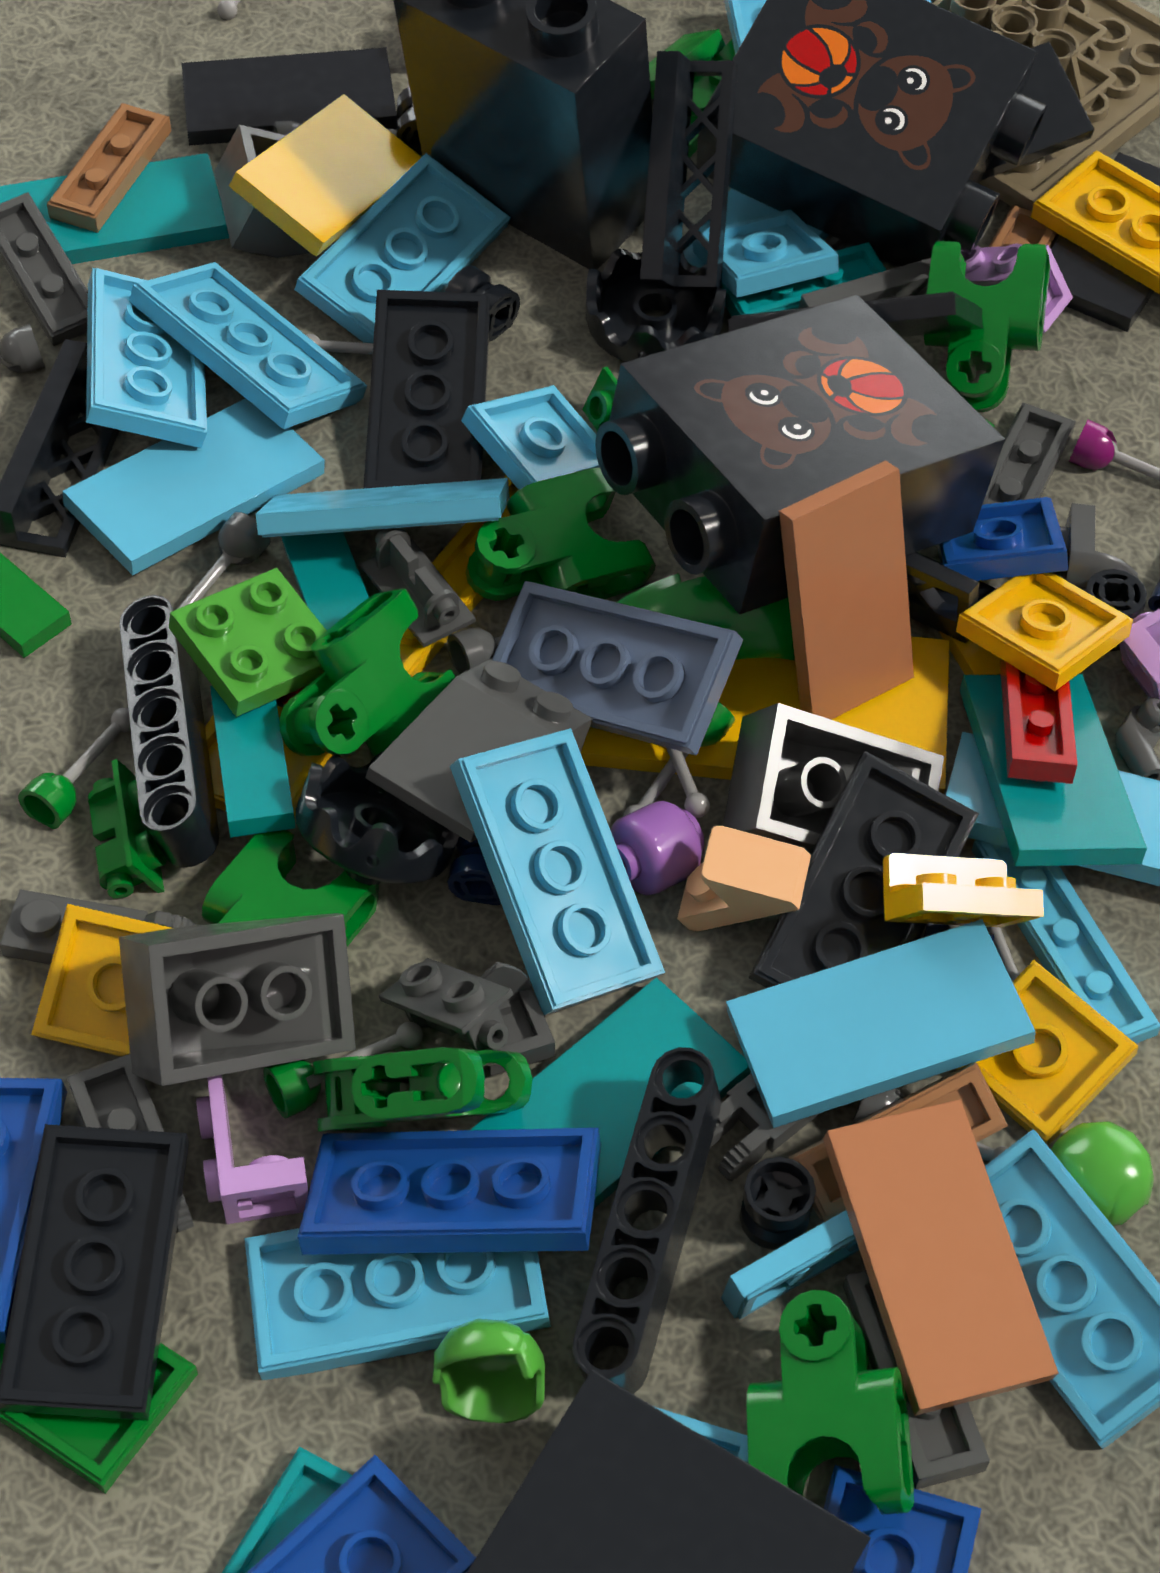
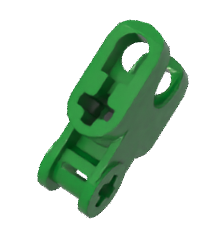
M937 241L933 245L927 294L954 292L975 303L978 307L982 308L983 329L924 335V343L926 346L949 347L946 364L948 381L977 412H988L999 406L1006 397L1009 388L1012 351H1039L1041 348L1050 276L1048 251L1045 244H1023L1018 248L1016 263L1010 275L996 285L981 286L965 278L966 262L961 254L960 243L956 241ZM977 371H986V373L980 375L978 383H969V380L975 379Z
M600 467L534 482L514 493L507 502V510L510 516L499 518L498 521L485 522L479 529L475 542L476 550L469 557L465 573L467 582L474 592L483 598L494 601L508 600L518 596L525 581L600 599H607L643 586L655 571L656 564L646 544L639 539L619 542L607 540L596 534L588 525L589 522L604 517L616 493L609 486Z
M395 589L372 595L313 642L311 649L323 668L324 673L297 695L290 698L283 707L280 716V733L284 743L292 752L300 756H319L325 752L329 754H349L366 742L373 756H376L381 751L386 750L455 678L452 670H447L445 673L419 672L411 677L404 669L400 657V643L404 632L418 618V609L407 589Z
M286 830L255 834L212 884L202 906L203 920L210 924L333 913L344 914L346 943L348 947L376 912L379 884H362L352 879L346 871L330 884L317 889H302L289 884L284 878L296 863L293 842L294 834Z
M438 1047L377 1054L374 1056L318 1060L313 1062L314 1075L325 1076L327 1117L317 1119L318 1132L349 1131L386 1127L388 1123L509 1113L523 1108L529 1102L533 1078L529 1064L522 1054L502 1050L475 1051L462 1048ZM499 1064L508 1074L510 1079L509 1085L503 1096L496 1100H489L484 1097L485 1076L483 1067Z
M810 1290L797 1295L787 1304L780 1317L779 1333L782 1380L750 1383L748 1386L746 1400L748 1463L803 1496L805 1483L811 1471L819 1464L835 1457L852 1458L860 1464L863 1490L882 1515L910 1512L914 1505V1484L909 1415L905 1386L899 1368L869 1370L868 1344L865 1333L852 1318L850 1310L840 1297L825 1290Z

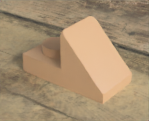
M713 826L704 862L700 863V866L687 877L677 919L687 929L698 932L799 910L811 855L803 847L725 826Z

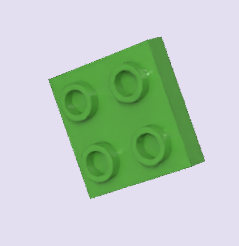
M274 568L170 612L169 629L236 717L305 687L324 673L311 646L327 630L278 568Z

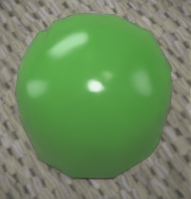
M1110 1121L1081 1123L1059 1137L1051 1148V1151L1112 1226L1124 1224L1144 1205H1148L1154 1182L1151 1158L1133 1132Z
M475 1319L451 1328L434 1352L432 1382L440 1384L441 1403L443 1408L450 1414L479 1422L508 1423L528 1418L543 1405L545 1394L544 1355L529 1333L523 1332L519 1326L503 1320Z

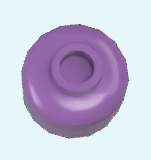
M666 801L648 804L617 819L610 828L635 892L643 895L660 893L686 880L700 866L705 843L700 824L689 811L679 808L675 804Z

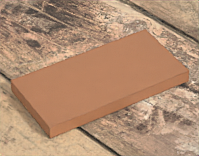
M886 460L779 510L800 710L831 720L914 678L900 470Z
M961 1099L827 1130L823 1141L914 1416L1050 1381L1058 1375L1056 1364Z

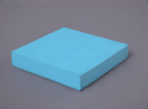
M792 210L729 224L725 227L721 282L736 298L839 272L838 254ZM710 229L702 233L708 241ZM696 239L693 242V253L704 264H707L708 251Z
M554 385L470 405L467 407L461 420L518 490L534 482L599 467L596 455L595 432Z

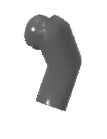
M1147 698L1141 706H1134L1128 712L1115 734L1116 746L1131 774L1160 780V760L1153 749L1160 739V699Z

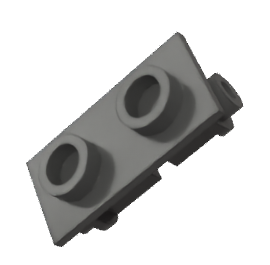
M388 528L381 529L375 537L377 544L376 556L360 563V566L380 593L395 589H407L418 609V618L408 628L423 648L476 622L475 616L415 541L410 539L405 530Z
M430 958L407 968L401 974L400 980L379 995L380 1001L404 1010L410 1022L417 1023L421 1028H433L452 1037L458 1033L462 1041L470 1043L477 1051L499 1050L506 1044L509 1037V1031L499 1006L514 995L512 989Z

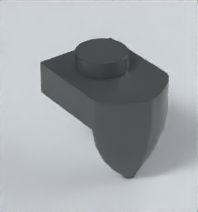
M1071 503L1065 527L1060 526L1068 556V570L1061 571V578L1084 591L1090 578L1102 570H1123L1138 578V573L1123 560L1095 551V505Z
M496 962L480 977L510 988L514 994L499 1006L509 1031L506 1044L499 1050L519 1052L526 1058L528 1064L555 1057V1040L531 987L529 978L520 969L512 965ZM499 1064L487 1066L490 1076L506 1072Z

